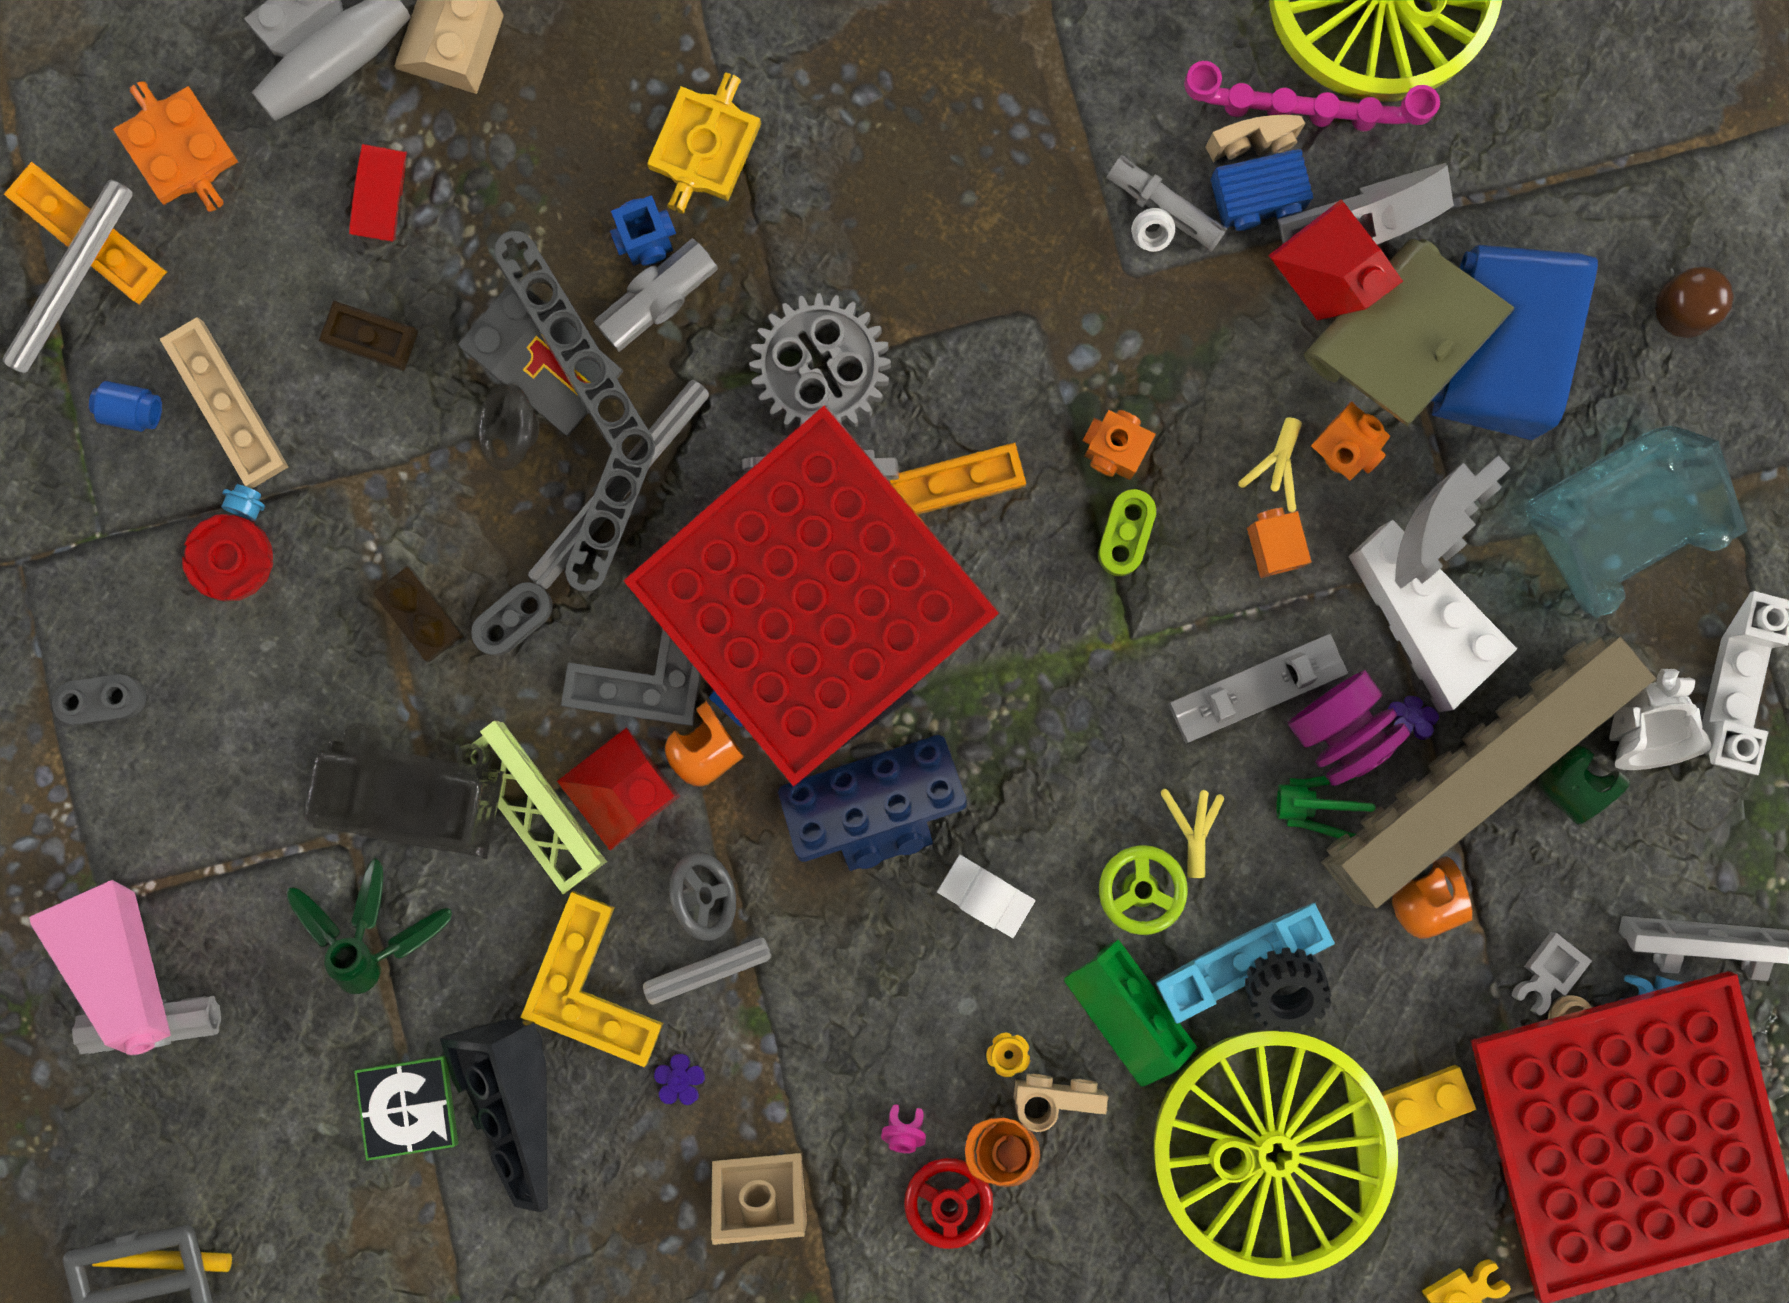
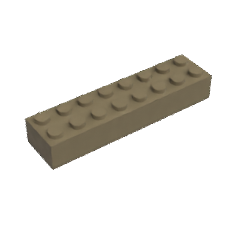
M1598 637L1588 644L1585 641H1581L1562 656L1566 661L1554 672L1551 668L1543 671L1529 683L1532 688L1530 692L1521 699L1518 696H1514L1503 703L1495 711L1499 716L1487 727L1481 723L1465 734L1462 738L1465 745L1453 755L1450 751L1441 754L1429 764L1428 768L1432 772L1419 782L1414 778L1400 787L1394 794L1397 800L1385 810L1382 806L1377 807L1375 811L1367 814L1360 822L1364 827L1355 836L1350 838L1348 834H1345L1334 841L1326 849L1330 855L1321 864L1352 902L1377 909L1656 680L1623 638L1616 637L1603 640L1601 637Z

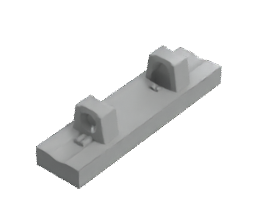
M1330 633L1168 703L1185 743H1189L1348 674V671ZM1287 664L1291 665L1297 672L1298 682L1294 684L1289 673Z
M1622 916L1620 935L1627 940L1633 951L1654 953L1653 962L1657 964L1661 972L1679 974L1684 955L1742 960L1741 969L1751 980L1768 981L1774 963L1789 964V930Z

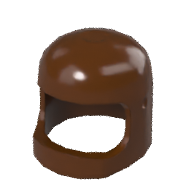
M1701 266L1688 269L1664 285L1657 295L1655 304L1657 319L1663 328L1674 336L1684 338L1700 336L1722 322L1732 309L1734 299L1732 286L1725 275L1713 268Z

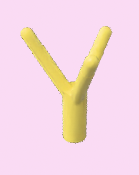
M1291 417L1286 418L1275 450L1243 477L1238 484L1241 488H1245L1276 462L1271 490L1274 492L1279 490L1283 477L1287 509L1289 512H1294L1296 510L1290 457L1302 422Z
M1163 789L1161 796L1188 840L1187 877L1204 878L1205 839L1222 806L1224 796L1221 794L1216 796L1206 815L1209 794L1206 790L1200 791L1193 832L1167 789Z

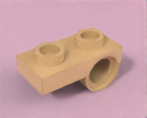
M1027 1074L1026 1080L1015 1079L1013 1098L1015 1100L1016 1112L1023 1126L1034 1132H1043L1055 1124L1059 1109L1106 1115L1108 1095L1103 1089H1097L1098 1083L1095 1081L1071 1079L1069 1086L1053 1084V1077ZM1042 1097L1048 1101V1110L1042 1117L1031 1118L1024 1113L1025 1105L1031 1098Z

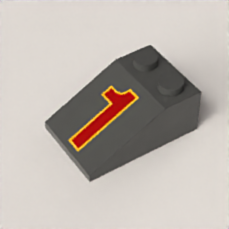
M509 284L458 345L471 359L569 437L586 417L588 411ZM528 290L527 297L532 303L536 305L546 304L531 290ZM563 321L556 323L551 330L552 338L560 344L571 343L577 335L576 329L570 323ZM601 352L618 379L623 370ZM583 360L576 365L574 373L579 381L592 383L599 378L601 371L595 362Z

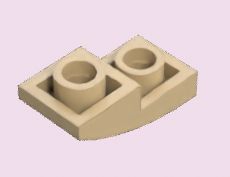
M1270 115L1243 120L1212 132L1205 148L1213 162L1224 156H1227L1228 160L1234 159L1251 148V144L1258 157L1271 151L1274 154L1283 153L1298 142L1296 138L1304 127L1305 122L1302 116Z

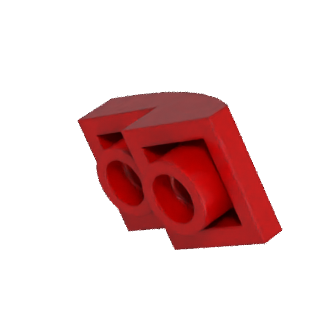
M362 144L355 180L349 234L392 242L396 239L400 196L403 195L406 151Z

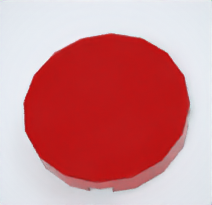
M214 515L201 521L188 534L184 544L186 549L185 557L182 556V568L189 583L201 594L220 601H240L255 594L268 580L273 567V548L266 533L254 522L236 515Z

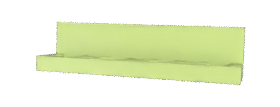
M493 721L480 731L482 736L461 751L459 756L561 893L566 894L604 865L607 860L503 722ZM490 744L502 760L500 773L484 771L474 755ZM489 776L499 777L498 788ZM506 779L516 780L528 795L526 807L511 806L504 798ZM515 811L525 812L524 823ZM532 814L543 815L554 830L553 842L538 841L530 832ZM542 847L552 848L550 858ZM558 849L569 850L582 868L567 881L556 867Z

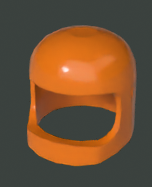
M707 700L696 708L698 714L703 719L701 725L687 735H681L674 730L669 735L665 744V755L669 765L683 781L693 786L710 784L744 758L742 751L725 730Z
M1448 856L1435 860L1432 870L1428 875L1415 881L1412 879L1392 896L1394 912L1400 924L1408 933L1420 939L1434 937L1472 920V907L1464 877L1456 863ZM1445 875L1453 886V896H1451L1448 890Z
M1004 1117L988 1119L975 1124L967 1136L965 1145L966 1163L971 1174L986 1183L1003 1187L1017 1186L1030 1179L1038 1168L1041 1156L1039 1142L1033 1132L1023 1126L1022 1123ZM986 1128V1130L983 1132V1134H982L981 1137L979 1138L978 1145H977V1149H976L977 1163H978V1165H977L976 1162H975L974 1148H975V1144H976V1140H977L978 1136H979L980 1133L983 1131V1129Z

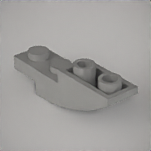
M1446 163L1359 188L1360 195L1342 200L1376 244L1383 243L1415 229L1454 206L1448 165ZM1337 202L1279 218L1278 224L1282 243L1284 244Z
M1499 455L1476 474H1473L1464 463L1441 480L1418 505L1406 526L1399 547L1395 583L1400 588H1403L1415 578L1421 584L1443 567L1438 560L1441 556L1447 561L1467 545V542L1462 537L1476 525L1470 518L1479 509L1474 501L1477 499L1480 504H1483L1498 492L1502 486L1497 480L1510 469Z

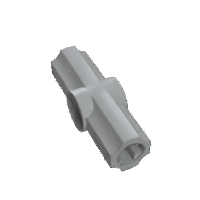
M692 238L660 266H650L638 274L629 284L627 293L593 322L611 345L620 352L653 323L658 325L672 317L683 305L684 297L718 270L717 265L705 249Z
M215 996L186 998L172 1002L162 999L171 1036L155 1042L154 1048L169 1045L171 1041L218 1034L221 1012L220 1005L217 1004ZM86 1014L76 1016L75 1024L72 1028L73 1043L77 1046L80 1054L114 1050V1048L104 1044Z

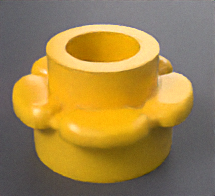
M1008 1032L1001 1033L994 1037L993 1045L988 1047L986 1053L987 1061L990 1066L995 1067V1072L998 1075L1013 1077L1016 1073H1022L1030 1063V1056L1027 1053L1029 1045L1020 1035L1011 1036ZM1008 1050L1013 1052V1056L1010 1059L1004 1056V1053Z

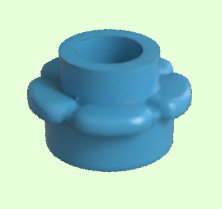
M236 484L234 490L225 489L222 492L226 497L221 507L231 514L255 521L259 511H264L265 505L259 501L261 494L249 487Z

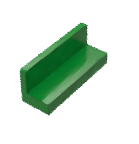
M1119 939L1108 944L1089 963L1074 970L1064 978L1066 985L1140 1086L1144 1087L1176 1072L1198 1048L1182 1025L1175 1023L1166 1003Z

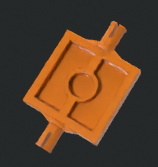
M146 82L137 83L145 98H143L136 86L133 85L130 88V93L134 96L142 110L135 117L113 128V130L157 198L165 205L182 194L196 192L206 206L207 211L216 210L208 195L212 197L213 201L220 208L224 201L220 198L211 182L215 180L220 172L238 163V160L190 87L187 86L172 96L157 101Z

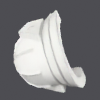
M1661 669L1657 676V683L1648 685L1615 712L1609 738L1610 741H1619L1614 764L1616 768L1623 770L1658 768L1683 762L1710 751L1711 741L1708 734L1702 729L1700 710L1688 697L1694 689V679L1677 677L1680 671L1676 669Z

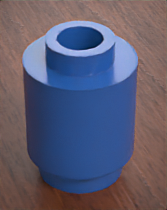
M104 381L99 388H94L91 392L89 410L94 414L95 420L99 424L142 432L145 429L153 430L157 427L162 413V401L160 396L152 394L149 389Z

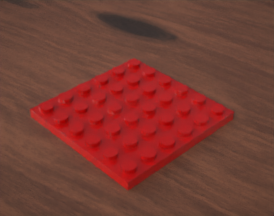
M825 405L623 580L793 786L797 785L1000 614L997 608Z
M1726 971L1470 1040L1535 1297L1540 1303L1559 1301L1789 1238V1180L1737 974Z

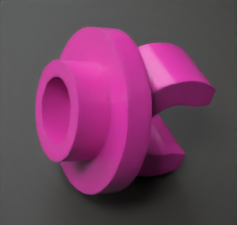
M893 1105L889 1115V1126L882 1129L881 1139L888 1143L889 1148L895 1152L913 1153L916 1147H921L926 1142V1134L920 1130L924 1118L923 1110L917 1108L914 1121L910 1124H904L898 1118L899 1105Z

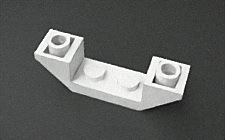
M1756 591L1750 592L1721 638L1702 720L1703 730L1708 734L1711 741V749L1708 753L1710 762L1713 765L1759 775L1768 732L1754 728L1771 649L1788 646L1789 600Z

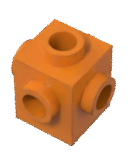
M1351 401L1322 431L1311 447L1324 458L1329 468L1336 473L1344 475L1351 481L1361 470L1369 474L1384 459L1386 454L1381 449L1391 436L1384 430L1382 423L1376 417L1364 413Z
M1108 410L1103 421L1094 418L1082 440L1090 445L1084 457L1092 460L1090 466L1102 474L1113 477L1117 473L1131 480L1156 434L1141 427V420L1136 416L1123 410H1118L1117 413ZM1111 440L1118 442L1120 446L1114 445Z

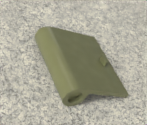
M1409 239L1389 260L1403 280L1401 284L1369 308L1339 315L1304 353L1307 363L1321 377L1330 382H1337L1342 377L1407 427L1514 310L1511 304L1441 256L1437 247L1426 239H1420L1419 241Z

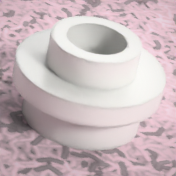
M1150 208L1138 214L1134 219L1131 232L1135 243L1140 248L1155 252L1169 245L1175 234V224L1172 216L1167 211L1160 208ZM1160 224L1158 230L1154 232L1145 230L1149 225Z

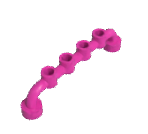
M1199 61L1193 64L1184 82L1185 90L1192 99L1224 106L1226 112L1233 117H1242L1249 109L1266 110L1268 116L1291 115L1292 113L1309 115L1311 122L1320 127L1329 125L1334 118L1348 119L1360 131H1369L1376 123L1423 125L1433 118L1440 107L1438 93L1428 85H1417L1411 88L1403 98L1401 106H1384L1378 99L1373 97L1364 98L1359 103L1339 101L1336 95L1329 92L1322 93L1317 98L1296 96L1295 92L1289 88H1280L1274 93L1253 91L1252 87L1245 83L1235 84L1231 89L1221 88V71L1217 65L1209 61Z

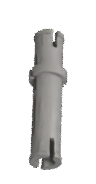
M1123 155L1116 161L1106 179L1120 186L1136 198V204L1142 208L1146 205L1149 208H1160L1167 211L1172 216L1177 228L1196 239L1211 252L1228 229L1161 183L1163 180L1156 174L1154 177Z

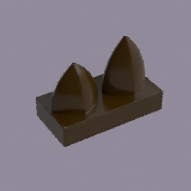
M409 566L405 567L373 592L426 662L430 663L464 636L415 571Z

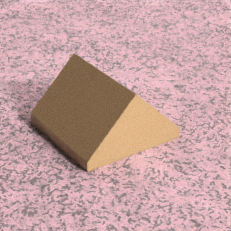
M801 1153L712 1161V1245L803 1237L805 1235L807 1214Z

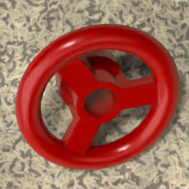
M942 1158L924 1165L911 1178L904 1198L905 1214L912 1230L926 1243L943 1249L960 1248L975 1241L987 1228L993 1213V1195L989 1183L973 1176L966 1161L955 1158ZM941 1172H956L969 1179L968 1182L956 1190L947 1188L940 1191L925 1183L929 1178ZM979 1194L980 1209L975 1222L967 1230L957 1234V1226L962 1224L967 1216V1200ZM918 1196L931 1202L932 1216L943 1227V1235L934 1232L922 1221L918 1211ZM950 1198L957 1202L955 1210L947 1212L941 1208V1203L945 1199Z

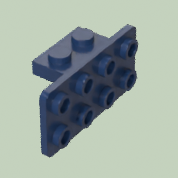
M935 735L806 777L795 786L791 783L785 784L778 791L798 860L806 862L842 850L849 871L859 868H872L883 860L901 854L911 855L919 852L923 847L932 845L933 841L927 822L962 811L967 806L966 796L946 739L941 735Z

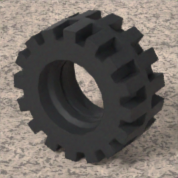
M1282 948V953L1276 954L1272 950L1267 952V959L1264 960L1262 957H1259L1254 961L1256 968L1249 967L1247 971L1248 978H1245L1248 1001L1255 1019L1259 1024L1263 1022L1265 1028L1272 1030L1277 1026L1279 1032H1286L1287 1028H1293L1294 1032L1302 1031V1025L1306 1024L1309 1028L1315 1025L1314 1019L1317 1017L1322 1020L1326 1015L1324 1008H1330V997L1332 996L1329 983L1321 963L1317 961L1313 954L1310 953L1306 956L1305 950L1298 948L1295 953H1291L1290 948ZM1285 986H1302L1298 991L1289 995L1274 994Z

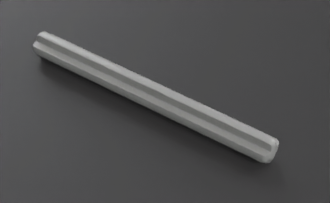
M690 380L649 429L655 442V453L650 466L709 397L708 390L699 382ZM641 438L626 457L636 461L644 458L647 453L645 441ZM613 477L608 480L605 486L607 496L616 502H621L631 490L629 482L623 477ZM593 497L530 570L528 576L535 584L544 589L549 588L566 568ZM600 517L591 522L589 525L590 537L607 518ZM582 541L579 551L586 544L585 541Z

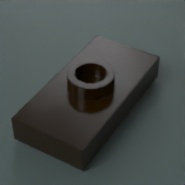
M333 300L319 342L404 372L419 331L414 327Z

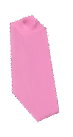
M111 880L29 917L32 928L106 1046L128 1055H138L154 1048L155 1042L171 1036L134 891Z

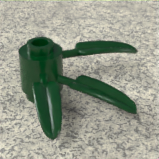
M376 858L371 860L367 866L351 920V925L356 928L354 938L337 940L336 938L340 935L339 928L300 889L288 888L286 893L292 910L316 943L321 947L330 945L324 959L326 972L342 990L350 994H362L373 988L381 973L379 961L391 954L400 959L414 952L443 930L450 922L452 916L451 909L449 908L438 910L391 937L388 941L389 946L373 955L362 942L365 928L372 929L375 927L381 904L384 879L383 866Z

